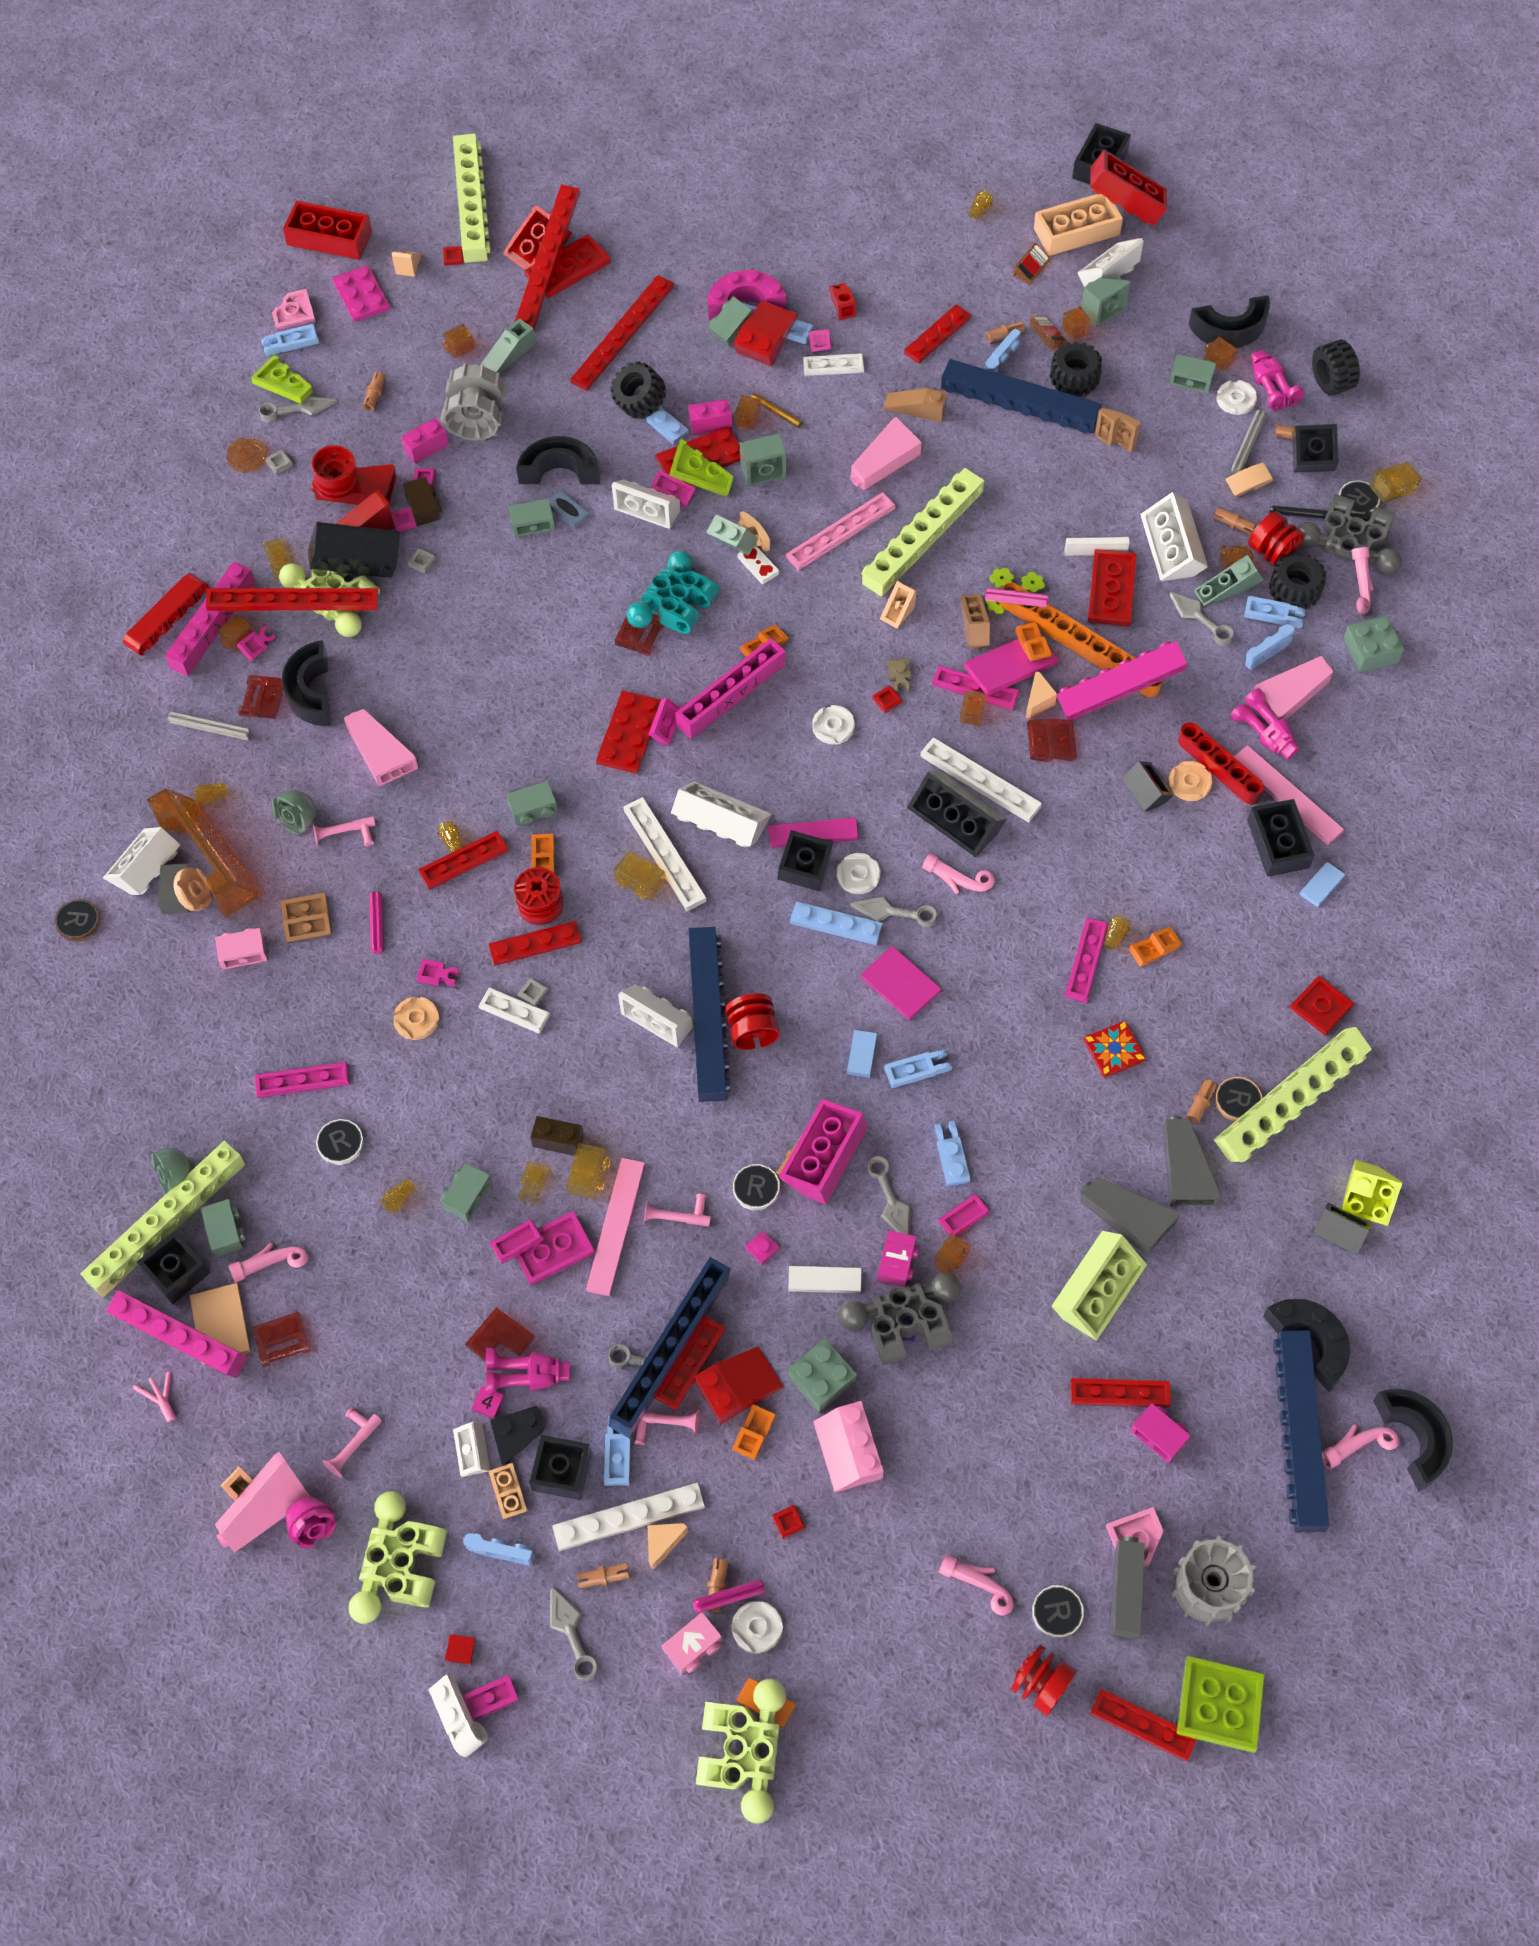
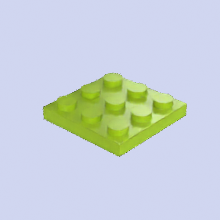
M1187 1656L1185 1659L1177 1734L1255 1753L1258 1745L1264 1674Z

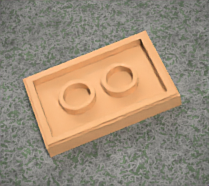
M237 1283L190 1295L195 1329L243 1354L251 1352L239 1285Z

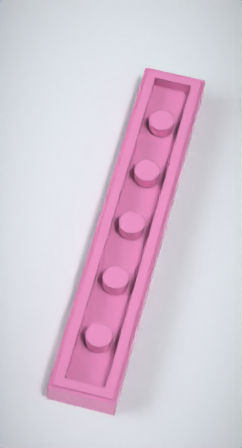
M882 492L788 552L786 558L799 571L896 509V505Z
M1248 745L1234 756L1263 782L1264 790L1277 802L1294 799L1303 824L1325 844L1329 845L1343 833L1344 829Z
M625 1158L621 1159L588 1280L587 1292L605 1296L611 1295L645 1167L644 1162Z

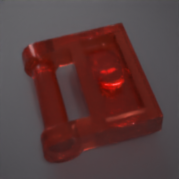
M653 614V619L650 623L653 626L645 643H641L639 641L646 627H633L628 622L626 615L615 638V645L650 656L653 650L652 645L664 625L660 624L658 615Z
M249 675L246 681L248 686L243 704L239 707L238 714L244 717L255 716L276 719L284 691L282 678ZM260 686L256 704L251 706L256 687Z
M299 1311L252 1327L263 1368L270 1366L271 1362L301 1352L303 1354L311 1352ZM299 1338V1343L267 1354L266 1349Z

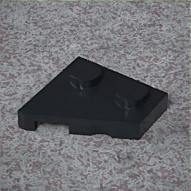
M538 1405L490 1420L502 1466L507 1465L514 1456L523 1451L533 1439H536L545 1431Z

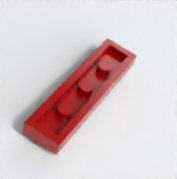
M957 304L954 305L906 347L904 354L920 364L971 319V314Z
M495 831L419 868L418 871L430 890L508 852V848L498 831Z
M576 921L488 943L494 966L580 944L581 938Z
M704 1316L656 1393V1400L677 1411L695 1382L694 1376L701 1372L725 1333V1326Z
M1070 1379L1071 1405L1148 1407L1152 1403L1156 1407L1160 1406L1162 1408H1170L1171 1406L1170 1381Z
M1100 1689L1090 1712V1715L1185 1762L1189 1760L1197 1740L1177 1734V1725L1103 1689Z

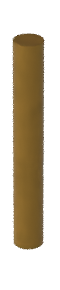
M755 392L751 395L750 399L794 426L799 428L803 424L802 420Z

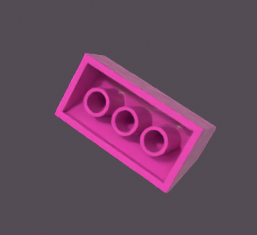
M822 1099L779 1176L780 1179L806 1198L826 1205L868 1129L863 1113Z

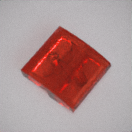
M1028 720L1027 730L1030 759L1051 762L1053 759L1074 761L1077 758L1072 720Z

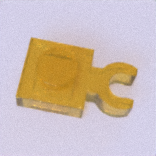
M527 1161L520 1180V1185L525 1186V1188L521 1189L518 1194L519 1201L522 1202L523 1197L530 1194L532 1196L530 1203L532 1205L536 1203V1189L543 1191L550 1173V1167Z

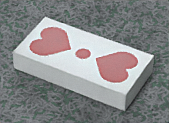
M754 545L749 556L741 552L737 554L738 559L762 585L779 575V570L756 545Z

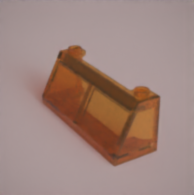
M167 788L146 799L159 827H162L165 831L174 830L179 835L187 831L215 870L208 876L207 885L224 918L229 917L263 896L259 887L195 799Z

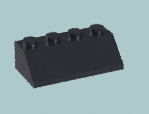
M316 522L308 547L309 568L321 571L392 578L397 566L400 532Z
M939 769L927 772L907 807L974 857H977L995 838L1007 820V817Z

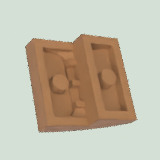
M1101 408L1098 413L1095 436L1109 446L1117 442L1132 452L1137 447L1141 422L1124 413Z
M325 893L281 900L287 943L332 935Z

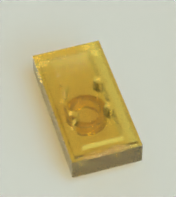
M283 537L263 543L274 579L279 578L280 570L283 566L291 563Z

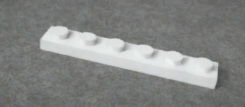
M934 737L921 751L920 757L1028 823L1041 808V802Z
M642 797L623 806L625 814L685 910L689 911L705 903V895L644 798Z
M694 1483L552 1526L558 1550L562 1551L701 1510L705 1506L699 1485Z

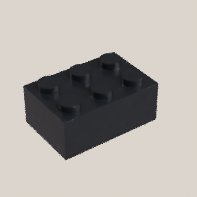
M1095 123L1074 161L1072 179L1090 184L1091 166L1104 150L1124 161L1129 151L1131 134Z
M1290 799L1251 807L1247 821L1267 877L1309 869L1315 855L1295 800Z

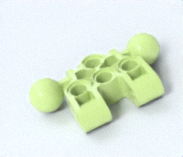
M293 563L283 566L279 574V580L285 588H378L380 593L379 587L364 575L357 577L351 582H345L343 578L349 573L312 569V577L305 580L306 574L302 567ZM360 610L314 611L317 614L323 615L329 621L335 620V627L338 633L344 637L356 636L361 631L362 621L358 614H356Z
M395 1491L382 1493L374 1505V1511L379 1518L377 1528H372L365 1552L359 1580L363 1582L362 1590L356 1593L349 1603L350 1616L354 1621L361 1624L374 1621L380 1614L381 1602L376 1595L378 1586H383L393 1602L425 1608L430 1606L435 1580L411 1574L415 1566L414 1557L417 1554L441 1557L448 1531L440 1527L407 1521L395 1529V1531H392L394 1522L400 1520L406 1511L404 1497ZM408 1531L416 1534L415 1538L410 1542L402 1540L403 1535ZM375 1552H383L384 1558L381 1561L374 1562L371 1560ZM399 1557H408L409 1562L406 1566L399 1567L396 1565ZM399 1581L403 1583L400 1591H390V1586L393 1582Z
M764 1679L755 1687L753 1697L757 1708L760 1709L759 1722H757L748 1707L705 1702L702 1729L721 1731L727 1734L724 1744L726 1755L723 1759L699 1757L696 1784L739 1789L752 1777V1789L744 1795L741 1802V1811L744 1817L754 1824L766 1822L772 1816L774 1810V1801L767 1792L768 1779L774 1780L780 1725L774 1724L775 1714L783 1707L786 1700V1691L783 1685L775 1679ZM743 1712L747 1717V1722L744 1727L739 1728L735 1723V1718L737 1714ZM736 1740H740L744 1745L743 1752L740 1755L734 1754L732 1750V1745ZM762 1743H766L770 1749L769 1755L764 1759L758 1754V1747ZM734 1767L738 1768L741 1774L739 1781L733 1783L729 1778V1772Z

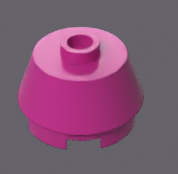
M304 1497L296 1501L286 1513L289 1539L303 1549L315 1547L313 1543L324 1536L328 1539L337 1525L334 1520V1510L332 1507L315 1497Z

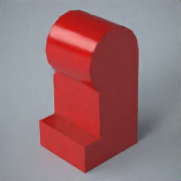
M844 282L829 286L830 297L836 308L838 319L843 320L856 317V302L847 284Z

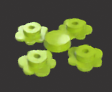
M1008 568L995 569L989 580L997 588H1001L1006 583H1012L1011 581H1013L1014 576L1010 574ZM1029 572L1027 576H1023L1021 579L1022 588L1031 593H1036L1037 590H1042L1045 587L1043 577L1035 572ZM986 600L989 611H994L997 615L1003 614L1005 609L1000 605V602Z

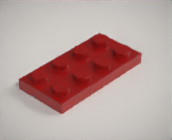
M589 234L562 248L545 297L548 299L608 265L611 263L610 256ZM533 265L524 270L525 276L528 279L530 277Z
M729 426L686 443L693 450L697 449L700 451L702 456L708 461L715 462L722 468L740 461V444ZM678 446L655 454L656 460L663 472L669 475Z
M1095 549L1087 622L1130 627L1137 553Z
M622 690L599 750L596 764L638 774L651 738L648 734L661 699Z

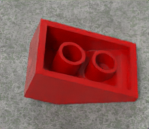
M535 205L502 253L524 270L534 265L550 215ZM570 230L567 231L563 246L572 235Z
M762 300L742 325L734 341L736 352L772 367L798 315Z
M759 1347L718 1362L694 1376L695 1385L720 1425L783 1388V1385Z

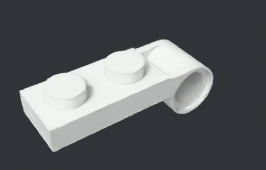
M446 1674L429 1691L454 1749L459 1755L468 1757L487 1741L488 1736L483 1726L472 1720L454 1676Z

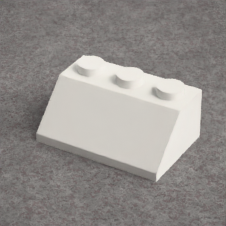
M1143 239L1118 242L1080 270L1078 275L1084 287L1089 282H1093L1098 278L1120 280L1122 274L1132 271L1134 265L1140 262Z
M627 480L615 481L612 484L615 510L668 529L672 527L680 512V499Z
M162 827L145 828L103 878L131 895L143 894L150 887L149 882L160 875L161 865H164L176 856V850L180 844Z
M634 984L618 994L622 1015L677 1048L693 1027L692 1017L687 1011L683 1009L678 1010L667 999L656 997L646 987L641 988Z

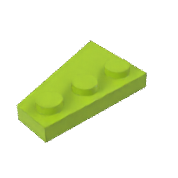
M275 354L251 377L252 384L300 404L313 393L312 386L301 376L294 374L287 364H282Z
M681 438L669 476L727 497L734 476L715 462L708 461L702 456L700 451L697 449L693 450Z

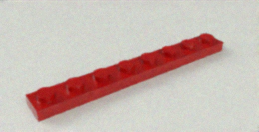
M560 185L515 321L520 318L533 329H535L581 193L577 187Z
M657 275L571 377V384L588 391L674 288V282Z
M207 588L206 609L207 611L378 610L379 592L378 588Z

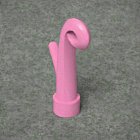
M1369 547L1352 550V558L1355 560L1360 597L1357 600L1356 607L1359 614L1363 616L1368 614L1370 610L1371 591L1374 589L1369 575Z
M929 853L922 866V869L930 873L933 872L942 878L956 894L959 893L957 885L981 892L989 890L995 883V877L990 871L982 870L978 872L974 881L941 861L940 857ZM982 877H986L988 881L986 883H981L980 879Z
M269 1243L263 1250L240 1263L238 1261L228 1266L234 1282L237 1283L246 1279V1276L284 1259H287L288 1264L292 1267H302L307 1263L309 1255L305 1249L294 1246L271 1251L273 1243ZM295 1256L300 1257L299 1259L294 1260Z
M1354 1424L1345 1437L1336 1445L1322 1450L1323 1463L1327 1469L1331 1470L1340 1465L1341 1461L1375 1439L1383 1448L1387 1450L1395 1449L1400 1444V1437L1394 1430L1387 1427L1372 1428L1355 1435L1357 1425ZM1384 1437H1388V1438H1390L1392 1441H1391V1442H1388V1441L1384 1440Z
M945 1555L938 1573L947 1577L952 1576L995 1594L991 1599L992 1610L999 1615L1011 1613L1014 1602L1010 1592L1004 1586L986 1576L995 1573L994 1568H981L957 1561V1558L951 1555ZM999 1600H1003V1601H1004V1603H1005V1606H1004V1607H1002V1606H1000V1605L998 1604V1601H999Z

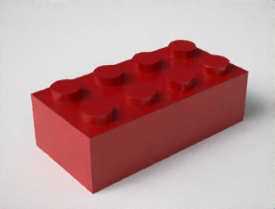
M1104 150L1091 166L1090 188L1096 194H1102L1107 197L1111 203L1123 207L1127 213H1133L1143 223H1149L1154 226L1168 209L1167 188L1108 151Z
M296 200L283 227V232L288 246L360 260L372 234V227L369 215Z

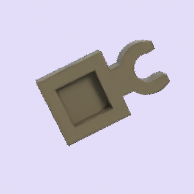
M909 658L887 660L890 682L895 681L894 691L898 694V687L904 686L906 693H909L910 684L907 681L911 680Z

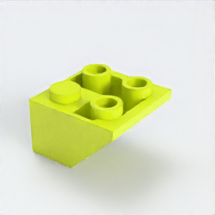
M1355 1160L1349 1176L1342 1209L1359 1218L1388 1226L1402 1181L1379 1166Z

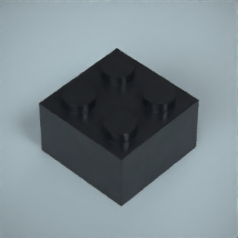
M1337 424L1295 426L1292 432L1294 472L1335 471L1338 466Z
M791 830L778 868L777 880L820 892L832 855L834 842Z
M176 1231L172 1232L137 1261L143 1272L172 1305L210 1274L205 1263Z
M541 1435L529 1481L531 1490L581 1500L592 1454L590 1444Z

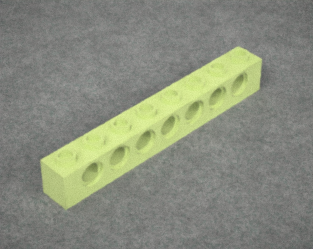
M476 134L453 136L464 263L488 261L487 253H491L489 241H486V239H489V230L484 225L488 224L487 212H483V210H487L486 199L482 198V196H485V186L481 184L484 181L483 169H479L483 167L482 155L478 156V153H482L480 141L477 142Z
M966 468L960 473H956L947 487L944 486L940 490L939 495L935 499H931L922 512H918L909 525L904 526L901 534L897 538H893L889 542L888 547L883 552L880 551L870 565L865 566L862 571V584L882 597L983 493L984 480Z
M1357 1027L1344 1029L1217 1136L1214 1141L1230 1162H1245L1252 1156L1251 1152L1254 1149L1261 1148L1268 1143L1269 1140L1267 1138L1272 1134L1281 1132L1288 1120H1293L1301 1115V1109L1315 1103L1318 1100L1317 1096L1321 1092L1330 1090L1334 1086L1333 1082L1348 1075L1351 1071L1349 1068L1354 1064L1357 1065L1367 1058L1366 1054L1372 1048ZM1342 1050L1345 1052V1059L1342 1057ZM1326 1064L1329 1066V1072L1326 1071ZM1310 1078H1311L1312 1081H1313L1312 1087L1310 1086V1083H1309V1079H1310ZM1293 1092L1296 1093V1101L1293 1099ZM1277 1105H1278L1279 1108H1280V1114H1279V1115L1277 1114V1111H1276ZM1261 1119H1262V1121H1263V1123H1264L1263 1129L1260 1127V1120H1261ZM1244 1133H1245L1246 1136H1247V1142H1246V1143L1243 1141V1134H1244Z
M223 1141L188 1173L185 1180L172 1188L80 1273L86 1282L102 1297L106 1296L138 1266L137 1261L181 1226L245 1166L240 1154L226 1141Z

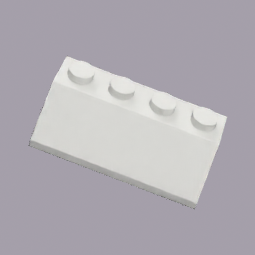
M1172 492L1141 514L1160 581L1194 577L1208 567L1186 499Z
M695 781L678 790L671 812L681 821L693 822L697 824L698 828L712 830L716 832L717 836L733 839L738 845L743 847H750L757 842L772 815L769 812Z

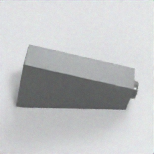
M1178 1116L1166 1119L1163 1125L1169 1206H1217L1220 1200V1192L1190 1119H1183Z
M1099 1177L1092 1183L1088 1181L1081 1190L1082 1197L1080 1202L1146 1255L1171 1230L1180 1216L1178 1212Z
M1123 1536V1541H1116L1109 1635L1141 1638L1145 1543H1139L1138 1537Z

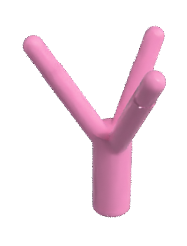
M171 1372L166 1373L163 1395L152 1377L149 1378V1382L156 1396L137 1385L133 1386L134 1390L159 1404L167 1423L176 1419L168 1401Z

